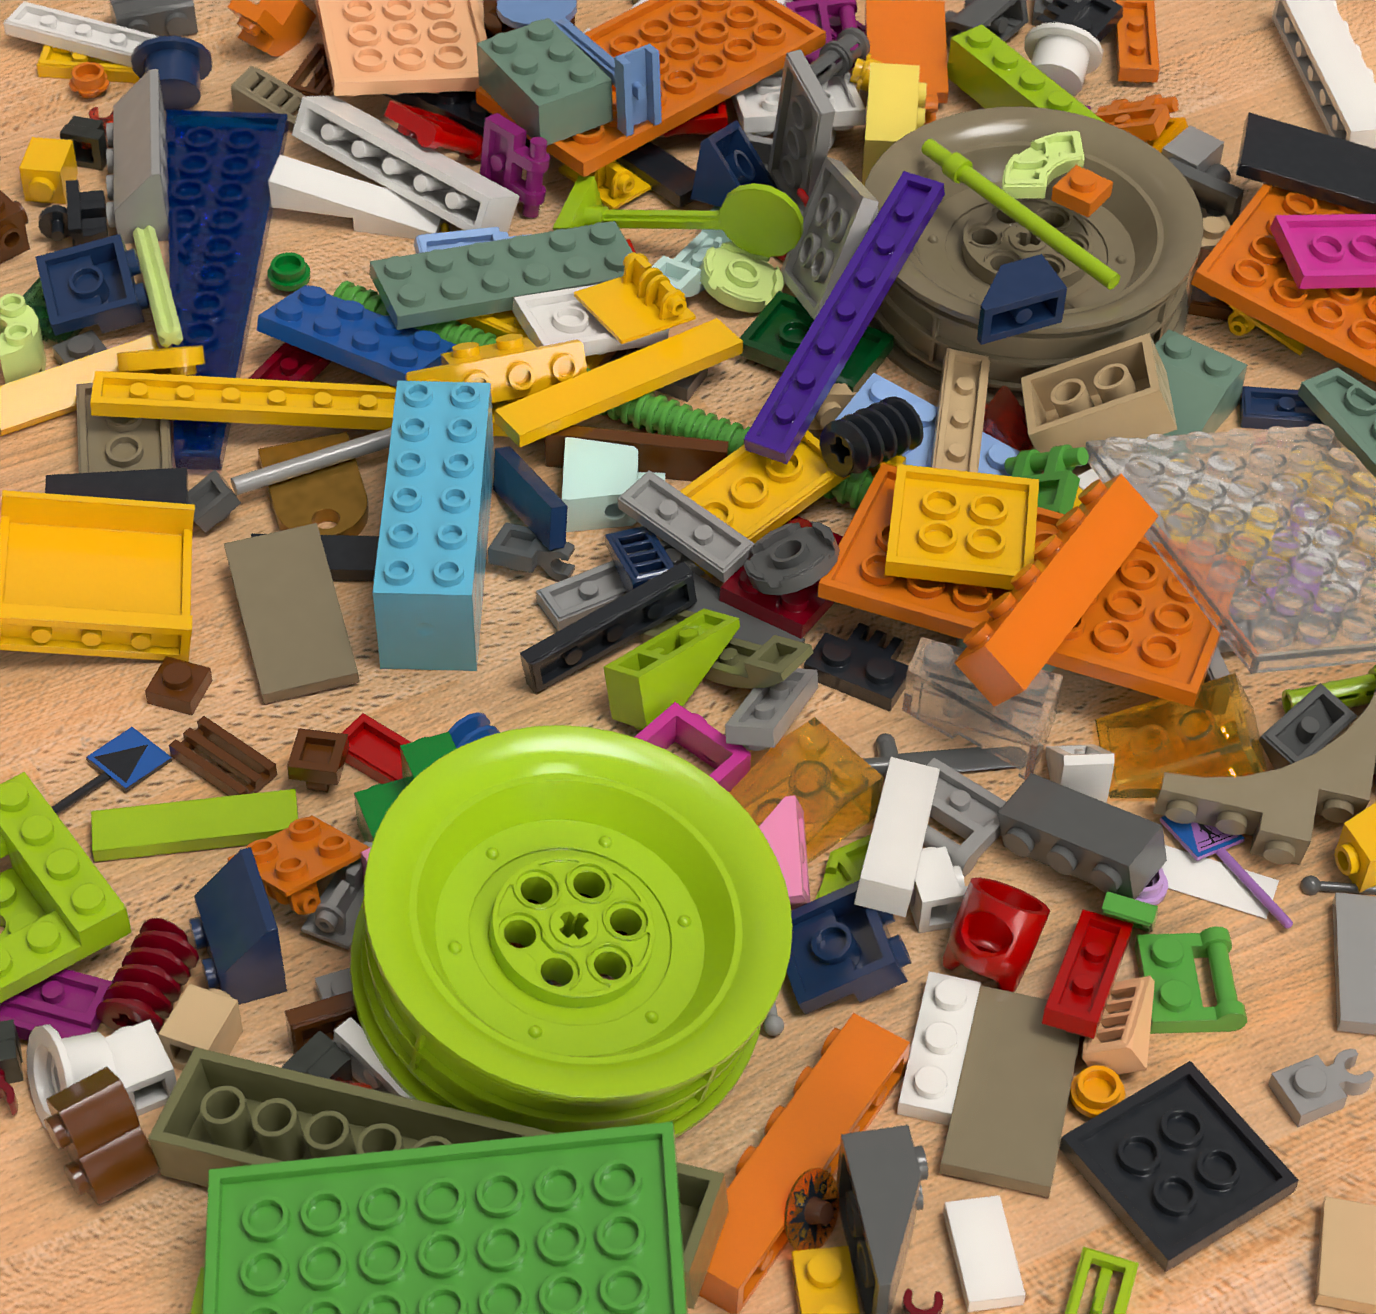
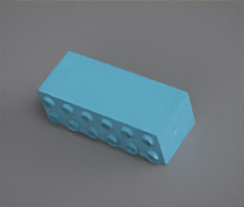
M397 381L372 592L380 669L477 671L494 473L491 383Z

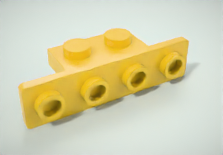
M507 334L497 337L494 344L479 346V343L466 342L454 345L452 352L441 354L442 366L410 371L406 373L405 378L406 381L491 383L492 403L532 395L587 372L584 345L580 340L537 347L528 337L523 338L521 334Z

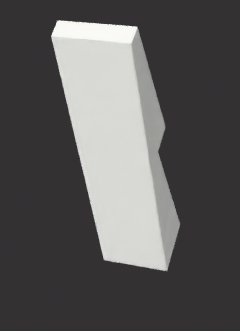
M279 155L268 180L271 207L353 218L354 231L415 239L418 235L439 233L440 226L444 221L443 218L392 190L283 155Z
M894 757L890 758L856 893L855 905L906 917L940 769Z

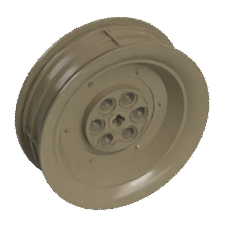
M1035 107L986 108L940 118L917 128L894 143L872 167L864 186L878 200V213L903 171L944 183L945 195L868 325L894 336L893 350L887 357L904 372L923 384L940 391L943 359L947 348L988 356L990 368L985 406L1025 411L1021 377L1150 333L1154 344L1169 329L1183 335L1188 315L1187 281L1201 250L1203 217L1196 195L1184 175L1163 154L1140 138L1106 122L1066 111ZM1080 131L1085 157L1083 168L1112 181L1111 196L1089 218L1051 201L1053 186L1067 174L1065 173L1054 178L1046 187L1045 198L1016 200L1118 273L1120 281L1117 286L1112 290L1107 289L964 183L956 184L942 173V167L921 152L925 141L933 139L951 153L959 152L973 163V169L1001 188L1003 172L1008 161L1014 154L1017 153L1019 155L1031 147L1032 141L1059 132ZM1042 254L1067 286L1062 322L980 345L977 340L981 304L1000 266Z

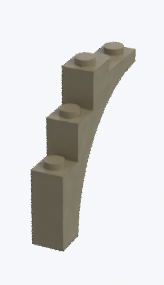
M1376 688L1366 710L1344 734L1317 753L1283 768L1247 776L1208 778L1164 772L1156 795L1153 813L1166 816L1176 823L1188 824L1195 822L1216 827L1219 831L1229 835H1251L1253 837L1250 854L1263 856L1266 860L1276 864L1294 863L1300 865L1311 843L1315 814L1321 815L1332 822L1345 823L1365 810L1370 801L1373 774L1376 775Z

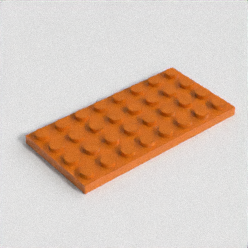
M647 0L584 34L613 58L647 44H651L659 51L662 123L653 125L649 120L634 125V134L626 137L618 130L616 88L612 84L613 121L547 145L546 152L582 177H586L783 69L788 52L801 49L804 56H807L826 44V31L776 0ZM482 87L476 89L477 104L490 113H498L518 125ZM526 134V138H528L529 140H531V138L529 137V135Z
M882 463L838 545L840 552L836 564L819 582L818 597L964 640L967 634L977 625L989 620L991 616L987 613L988 608L1000 596L1012 590L884 575L897 467ZM1037 507L1035 549L1047 538L1060 531L1056 527V523L1065 514ZM1143 536L1046 664L1194 707L1242 582L1246 565Z

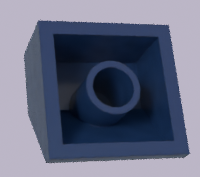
M251 847L241 849L194 895L198 917L189 919L196 949L206 948L209 958L201 960L208 989L224 991L233 999L238 1000V1005L287 992L278 927Z

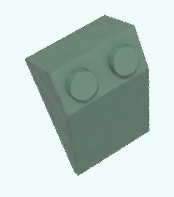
M1169 329L1155 344V347L1167 372L1177 430L1165 433L1157 438H1151L1130 445L1129 447L1184 470L1238 406L1247 364Z

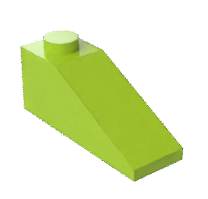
M703 608L605 665L603 668L612 719L632 725L638 730H643L674 702L683 707L740 628L739 618Z

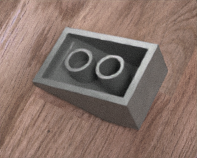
M909 1125L841 1134L835 1197L837 1198L836 1201L847 1246L849 1247L864 1314H891L913 1235L916 1211L923 1210L924 1207L920 1181L928 1179L927 1159L923 1146H914Z

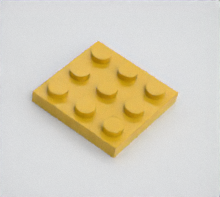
M897 464L884 575L1013 590L1014 586L1010 583L1011 579L1026 565L1034 563L1033 552L1035 551L1039 479Z

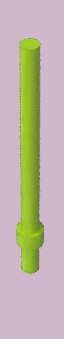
M933 139L925 141L921 152L942 167V173L956 184L964 183L1107 289L1112 290L1117 286L1120 281L1118 273L973 169V163L959 152L951 153Z

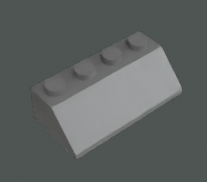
M150 69L113 106V123H106L108 147L111 148L106 149L108 173L113 174L106 175V185L109 201L114 200V202H106L107 221L109 228L116 227L117 234H121L124 244L135 243L133 231L137 227L144 230L147 225L155 229L158 241H170L168 132L158 69Z

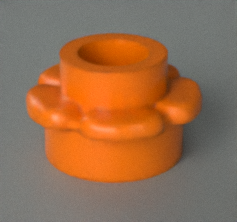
M83 62L72 69V79L69 81V86L72 91H78L80 96L84 98H96L109 87L108 76L104 72V68L98 63Z

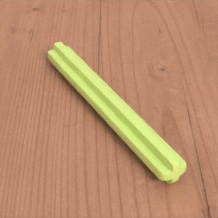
M149 225L144 230L137 227L133 231V238L159 343L166 348L171 344L179 345L183 341V335L156 231Z

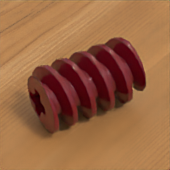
M150 918L143 922L139 930L140 934L135 937L130 947L131 950L126 953L121 963L122 967L115 973L112 980L113 984L108 986L103 996L104 1001L99 1003L95 1011L97 1019L114 1031L125 1026H134L150 1019L158 1035L164 1025L162 1020L168 1018L173 1010L171 1003L178 1001L182 993L180 986L187 984L191 976L189 969L195 968L200 959L198 952L188 942V936L181 928L163 918Z

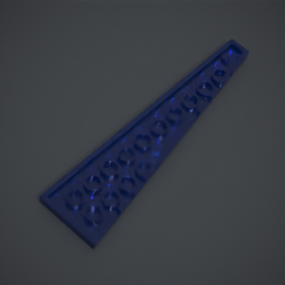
M166 110L170 288L183 335L182 343L179 345L172 344V347L203 345L205 364L196 365L197 374L188 376L240 378L273 211L268 180L279 155H284L289 129L288 114ZM173 420L176 468L222 470L231 423Z

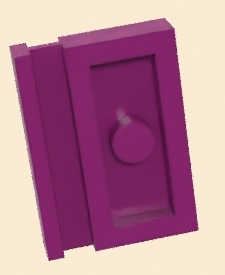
M63 969L0 1003V1022L13 1019L18 1037L27 1041L34 1027L49 1024L59 1033L61 1039L96 1032L101 1022L97 1019L95 1011L99 1003L104 1001L103 996L108 986L113 984V982Z

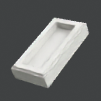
M1000 1195L945 1202L943 1214L967 1312L1024 1305L1025 1291Z

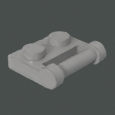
M933 758L926 766L938 768L940 772L929 817L966 840L959 845L927 825L923 846L946 847L952 866L959 865L963 876H966L974 868L978 858L1001 835L998 811L1004 806L1006 801L938 759Z

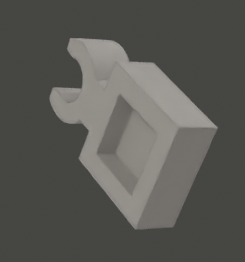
M1347 1049L1338 1053L1334 1063L1327 1067L1320 1057L1315 1055L1271 1074L1268 1086L1298 1128L1343 1109L1348 1097L1347 1095L1356 1096L1368 1091L1374 1075L1371 1071L1364 1072L1361 1075L1349 1073L1346 1069L1355 1066L1358 1053L1355 1049Z

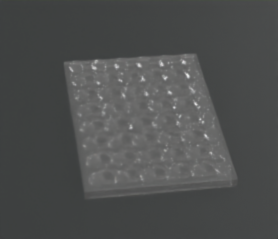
M1310 424L1308 427L1293 428L1273 426L1262 430L1246 431L1243 429H1231L1229 432L1216 433L1193 431L1185 435L1165 436L1151 434L1147 438L1109 437L1106 440L1087 441L1085 448L1089 455L1088 464L1101 481L1106 483L1122 473L1159 515L1144 536L1251 674L1376 662V477L1370 473L1352 451L1335 437V433L1330 427L1323 424Z

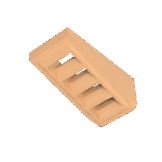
M1151 976L1114 982L1095 1038L1085 1037L1082 1059L1088 1067L1095 1065L1105 1066L1112 1069L1117 1075L1147 1070L1155 981ZM1134 996V997H1130V998H1125V999L1116 1000V999H1118V998H1124V997ZM1130 1008V1011L1114 1014L1115 1011ZM1126 1023L1124 1026L1113 1027V1025ZM1121 1038V1040L1112 1041V1039Z

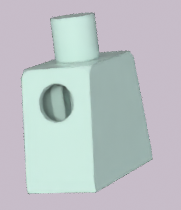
M565 437L562 501L568 506L566 532L632 526L637 522L618 508V498L646 473L638 472V449L628 445ZM654 473L665 481V473Z

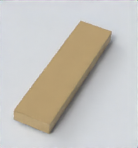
M950 348L946 349L943 359L931 468L978 473L990 368L988 356Z

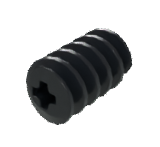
M896 396L886 397L880 402L869 405L867 408H861L853 414H847L839 420H833L828 423L820 435L819 446L827 466L836 475L845 478L851 472L853 474H861L868 468H874L882 462L890 461L895 456L903 455L908 450L916 449L921 445L924 437L923 425L914 407L905 399Z

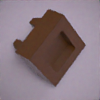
M299 728L287 765L288 778L306 781L307 790L328 792V784L338 785L349 750L348 734Z

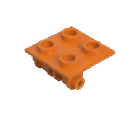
M313 815L299 818L290 823L288 828L266 839L253 841L246 847H251L267 896L281 904H289L291 909L299 915L316 912L317 906L321 903L316 881L361 858V852L370 848Z

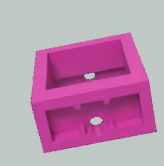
M676 702L634 737L663 749L669 748L674 742L678 743L716 769L709 776L734 798L750 784L751 753L743 745L726 743V736L710 726L702 716L689 712Z

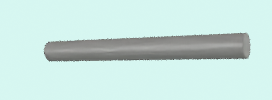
M392 428L232 477V488L236 495H240L389 448Z

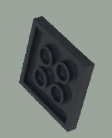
M1191 1061L1063 1135L1059 1147L1164 1272L1172 1269L1294 1193L1299 1181Z

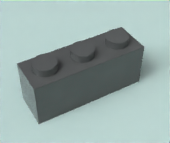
M1033 773L1028 776L998 811L1005 848L1017 856L1029 857L1048 865L1060 874L1072 875L1091 883L1106 893L1108 891L1136 899L1167 861L1162 825Z

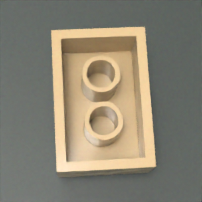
M1150 333L1021 377L1028 435L1034 448L1040 453L1050 452L1053 446L1068 444L1073 448H1086L1089 459L1177 430L1167 372Z

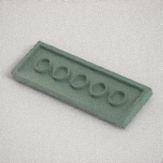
M615 221L600 222L593 225L557 229L550 232L370 261V277L396 329L401 330L513 310L514 297L595 285L624 276L625 266L623 265V260L633 251Z

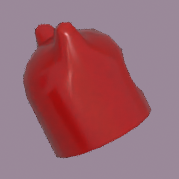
M972 878L951 927L950 936L943 953V967L952 971L959 965H963L975 974L996 981L998 989L1015 992L1032 958L1051 910L1036 897L1016 887L993 879Z

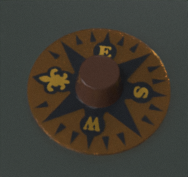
M811 1168L805 1171L796 1180L789 1193L785 1207L784 1225L787 1239L797 1251L821 1248L829 1239L835 1227L839 1211V1192L834 1177L825 1169Z

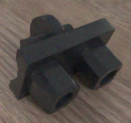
M79 180L66 181L67 208L55 204L44 209L38 217L40 232L45 237L55 241H61L70 236L72 237L73 246L109 237L104 190L81 192Z

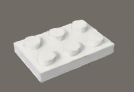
M594 285L518 296L513 299L512 312L528 338L537 347L580 340L584 345L585 356L603 355L613 351L645 348L667 339L669 335L668 328L621 344L573 296L575 291Z

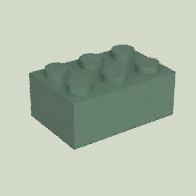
M549 18L533 21L529 25L506 33H499L492 38L476 43L479 85L521 128L527 131L530 138L542 137L547 140V145L613 121L612 79Z

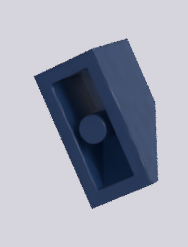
M1042 254L1000 266L981 304L977 340L980 345L1062 322L1067 286Z

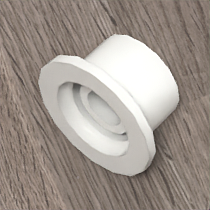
M1059 22L1043 23L1032 28L1025 38L1024 50L1031 60V64L1072 96L1077 95L1081 91L1085 75L1094 72L1102 61L1103 49L1099 41L1088 31L1074 25Z
M49 1024L34 1027L29 1035L27 1074L30 1093L36 1112L46 1130L44 1119L52 1116L47 1105V1098L105 1067H108L116 1074L110 1046L101 1033L93 1032L61 1039L59 1033Z

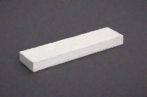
M25 1L3 22L6 35L132 67L131 55L135 47L145 40L159 37Z

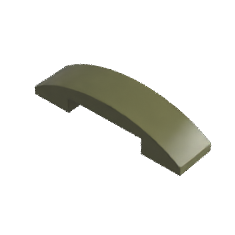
M683 610L639 635V638L645 643L695 614V612ZM773 635L764 645L733 637L704 679L731 687L766 688L783 682L814 652L810 644L778 635Z

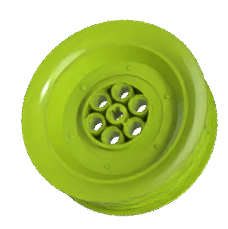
M553 725L508 730L475 740L441 757L422 771L400 793L388 809L376 832L369 852L364 878L363 901L353 932L350 949V978L353 1000L360 1024L371 1048L384 1069L412 1099L553 1133L673 1121L675 1138L703 1121L722 1103L735 1087L749 1063L759 1037L761 1024L775 1003L786 976L792 943L791 904L778 860L765 835L750 814L727 790L690 762L644 740L597 728ZM579 894H587L592 898H585ZM526 899H532L538 901L541 904H533L528 902ZM615 930L626 932L629 936L621 935ZM509 942L519 943L525 948L514 947ZM598 974H607V975H610V976L613 977L615 980H608V979L602 978V977H601L600 975H598ZM545 980L556 981L562 986H552Z

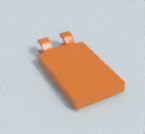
M866 0L865 35L870 43V58L881 63L919 65V82L927 83L925 125L935 121L938 103H947L949 93L945 1Z

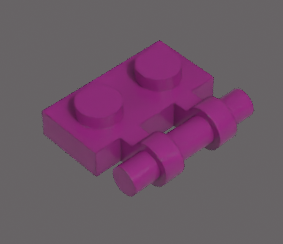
M498 113L485 118L480 175L519 195L518 203L519 201L523 203V215L528 218H536L539 216L540 205L544 203L546 188L542 183L544 172L548 171L550 156L546 153L547 140L542 137H533L530 140V148L525 146L527 134L525 129ZM523 169L527 170L526 181L522 179Z

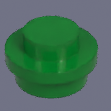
M291 252L275 256L267 271L269 283L274 288L286 292L300 289L307 285L311 278L310 267L304 258L299 254Z

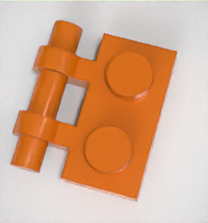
M1161 94L1148 95L1141 101L1113 100L1110 105L1099 106L1097 113L1094 114L1106 123L1125 130L1149 143L1159 138L1170 120L1169 113L1178 112L1179 103L1176 96L1163 98Z

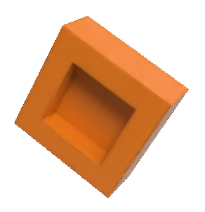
M1075 165L1053 186L1051 201L1089 218L1111 196L1113 182L1090 170Z

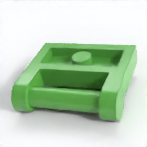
M1210 927L1201 933L1137 935L1134 949L1139 977L1151 976L1155 981L1150 1034L1231 1032L1239 1030L1247 1024L1245 1005L1239 1002L1228 954L1232 949L1230 932L1226 928ZM1194 958H1208L1217 1002L1215 1007H1203Z

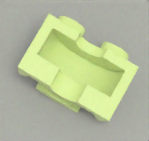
M16 293L6 294L0 298V361L5 384L36 374L39 371H45L46 354L38 317L34 310L26 305L24 297Z

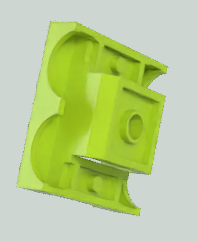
M25 772L0 784V859L9 855L12 864L11 868L0 873V926L5 928L0 934V1003L132 933L126 906Z

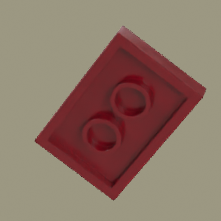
M799 516L793 517L784 524L799 522L801 528L812 527L811 521ZM832 532L839 545L843 536ZM744 564L720 587L719 601L800 639L807 634L835 603L834 601L818 597L820 580L811 586L793 593L783 595L763 594L753 588Z

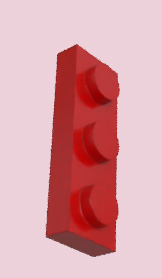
M1082 909L1046 1003L1042 1024L1062 1029L1069 1033L1079 1034L1092 1039L1095 1038L1130 941L1133 923Z

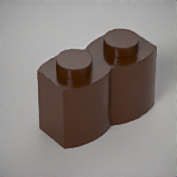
M108 1067L93 1073L46 1099L52 1116L44 1119L45 1126L56 1147L59 1150L67 1148L71 1162L65 1165L64 1169L71 1185L79 1196L87 1192L98 1205H101L159 1173L155 1156L140 1127L132 1101L121 1079Z

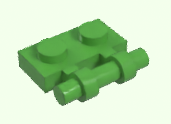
M1067 444L1053 446L1050 452L1040 453L1036 449L1021 451L1016 457L1007 458L1004 466L1007 474L1012 475V477L1039 479L1038 507L1066 514L1073 509L1080 478L1072 471L1076 466L1086 465L1089 455L1086 448H1073Z

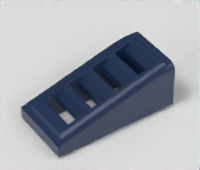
M644 526L605 534L606 546L626 593L674 567L672 560L657 536Z

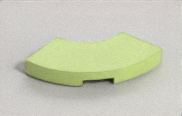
M1080 131L1059 132L1032 141L1031 147L1019 155L1017 153L1014 154L1003 172L1001 189L1015 199L1045 198L1046 187L1054 178L1069 172L1075 165L1083 168L1085 157Z

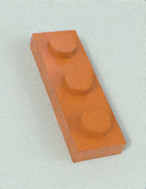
M1115 0L1116 3L1123 6V17L1114 26L1118 81L1158 83L1160 67L1154 0Z

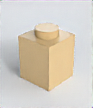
M188 984L158 1034L173 1068L183 1071L195 1047L226 1055L230 1054L243 1032L238 1000L233 999L230 995L219 989L207 990Z

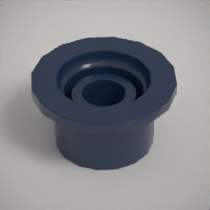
M159 36L145 40L135 47L131 55L132 69L140 79L150 69H158L163 105L166 111H182L196 105L201 98V81L208 77L213 68L211 53L203 44L190 38L179 36Z

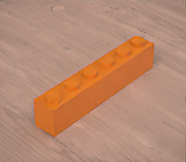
M1122 473L1106 483L1097 479L1078 496V499L1081 501L1080 506H1076L1068 511L1056 523V527L1060 531L1043 541L1033 552L1037 558L1036 561L1026 565L1011 579L1010 583L1014 586L1013 590L1000 596L987 610V613L991 616L989 620L977 625L964 638L963 642L967 647L954 663L993 707L1027 689L1159 515Z
M855 1013L851 1015L841 1030L835 1027L829 1033L821 1050V1059L814 1068L810 1066L804 1068L795 1083L793 1098L786 1107L779 1105L775 1108L766 1124L765 1137L757 1148L750 1145L744 1151L735 1170L737 1176L729 1187L726 1188L729 1212L699 1296L730 1314L740 1313L802 1223L788 1224L803 1210V1208L795 1206L794 1192H800L801 1189H804V1194L808 1198L810 1175H812L816 1193L819 1191L820 1183L825 1181L827 1177V1185L831 1182L838 1170L841 1134L867 1130L905 1075L910 1049L909 1041Z

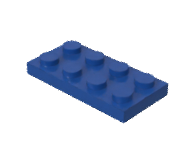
M305 285L259 314L257 321L258 332L395 387L397 386V381H406L405 375L407 372L442 366L441 354L452 352V347L456 345L441 339L438 334L432 331H421L413 327L397 330L390 316L380 315L365 309L362 304L356 301H345L327 294L323 288Z

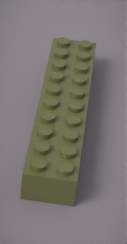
M195 1047L148 1140L162 1176L208 1187L209 1169L556 1133ZM677 1162L687 1307L694 1309L729 1212L725 1173Z

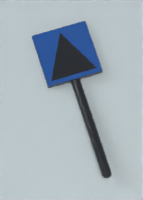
M131 727L86 757V761L102 773L51 808L58 815L109 780H112L127 792L170 763L172 757L135 728Z

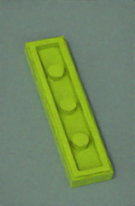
M296 789L91 811L94 862L243 846L259 839H266L288 828L290 823L299 819Z

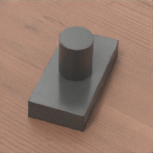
M1171 158L1170 161L1184 175L1192 187L1199 202L1202 217L1226 216L1230 225H1232L1240 214L1244 190L1229 183L1231 180L1229 170L1224 165L1216 163L1203 172Z

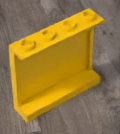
M2 490L0 521V650L164 660L168 656L188 662L193 615H191V576L195 505Z

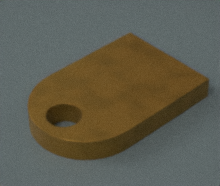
M343 432L259 448L260 466L264 468L350 441L348 433ZM355 458L266 486L280 531L314 523L318 525L323 522H334L337 525L332 528H318L320 536H358L368 522V498Z

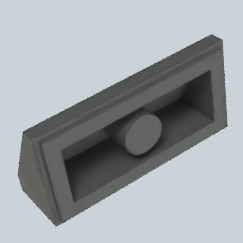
M1320 683L1261 735L1258 740L1274 769H1280L1311 756L1330 744L1348 730L1357 715Z

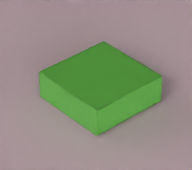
M1107 891L1102 906V914L1133 923V928L1150 932V930H1154L1158 916V906Z

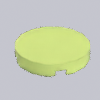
M733 242L722 243L720 248L714 249V246L709 248L699 268L701 269L700 282L706 291L721 304L738 311L761 312L778 291H782L784 286L783 274L779 267L776 266V269H774L768 263L770 257L752 255L738 248Z

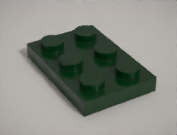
M778 291L740 336V339L743 341V351L740 356L783 373L813 324L814 319L796 297ZM868 326L835 383L846 384L852 392H858L893 350L894 336Z

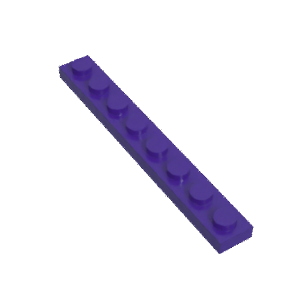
M903 171L744 437L745 450L787 465L945 195L944 183Z

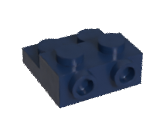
M121 234L35 257L50 325L55 335L96 324L99 325L103 334L145 322L142 310L150 308L149 299L143 282L136 284L134 279L135 275L142 274L135 249H126Z
M859 881L791 910L792 943L786 972L797 1003L804 1014L853 993L859 1003L908 982L903 967L912 963L901 936L897 934L891 937L887 925L896 922L895 917L891 913L855 905Z

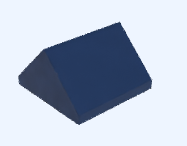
M737 120L701 141L691 199L721 207L727 194L741 185L757 183L778 189Z

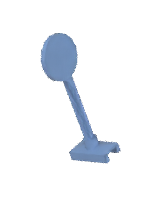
M497 0V15L503 23L518 29L529 25L533 21L549 18L612 79V84L616 88L618 130L626 137L634 134V125L649 120L653 125L662 123L659 51L651 44L613 58L570 22L577 13V0Z

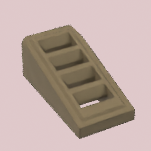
M250 66L231 86L233 111L293 132L297 115L294 116L292 113L295 110L299 111L302 97H306L304 94L253 66Z

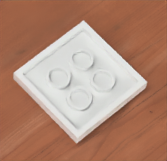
M784 68L731 97L745 133L749 132L756 136H766L773 133ZM849 72L844 76H833L822 86L835 109L832 127L834 130H849L856 125H865L866 109L854 83L850 82L851 76Z

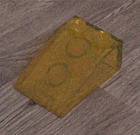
M1236 673L1203 683L1194 707L1158 698L1095 719L1099 747L1114 753V769L1108 794L1110 798H1156L1164 772L1208 778L1247 776L1267 771L1263 748L1258 740L1260 735L1254 708Z
M814 717L780 739L777 745L771 748L729 793L750 814L758 827L785 796L795 795L804 811L807 861L809 864L876 817L882 794L883 776Z

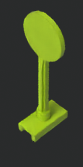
M578 176L553 226V231L557 229H569L600 222L615 221L619 228L723 230L726 236L738 248L752 255L775 257L785 255L796 247L804 232V218L798 205L786 193L772 186L757 183L741 185L729 192L720 211L609 210L607 206L602 204L595 176Z

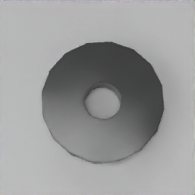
M813 521L810 522L812 527L801 528L799 522L790 523L770 531L759 539L750 550L753 556L750 560L745 559L744 568L753 588L763 594L783 595L811 586L827 575L836 564L840 552L830 527Z

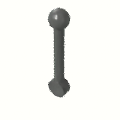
M1312 875L1306 876L1301 881V889L1307 895H1316L1319 891L1376 895V886L1359 893L1355 883L1320 881Z

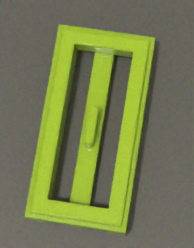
M1083 1246L1065 1314L1078 1313L1091 1264L1101 1266L1102 1269L1089 1314H1102L1113 1270L1124 1273L1114 1314H1126L1139 1263Z

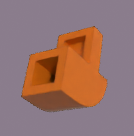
M231 0L227 7L239 18L236 24L242 28V31L237 38L271 56H282L298 45L317 16L301 0H260L258 5L249 0Z

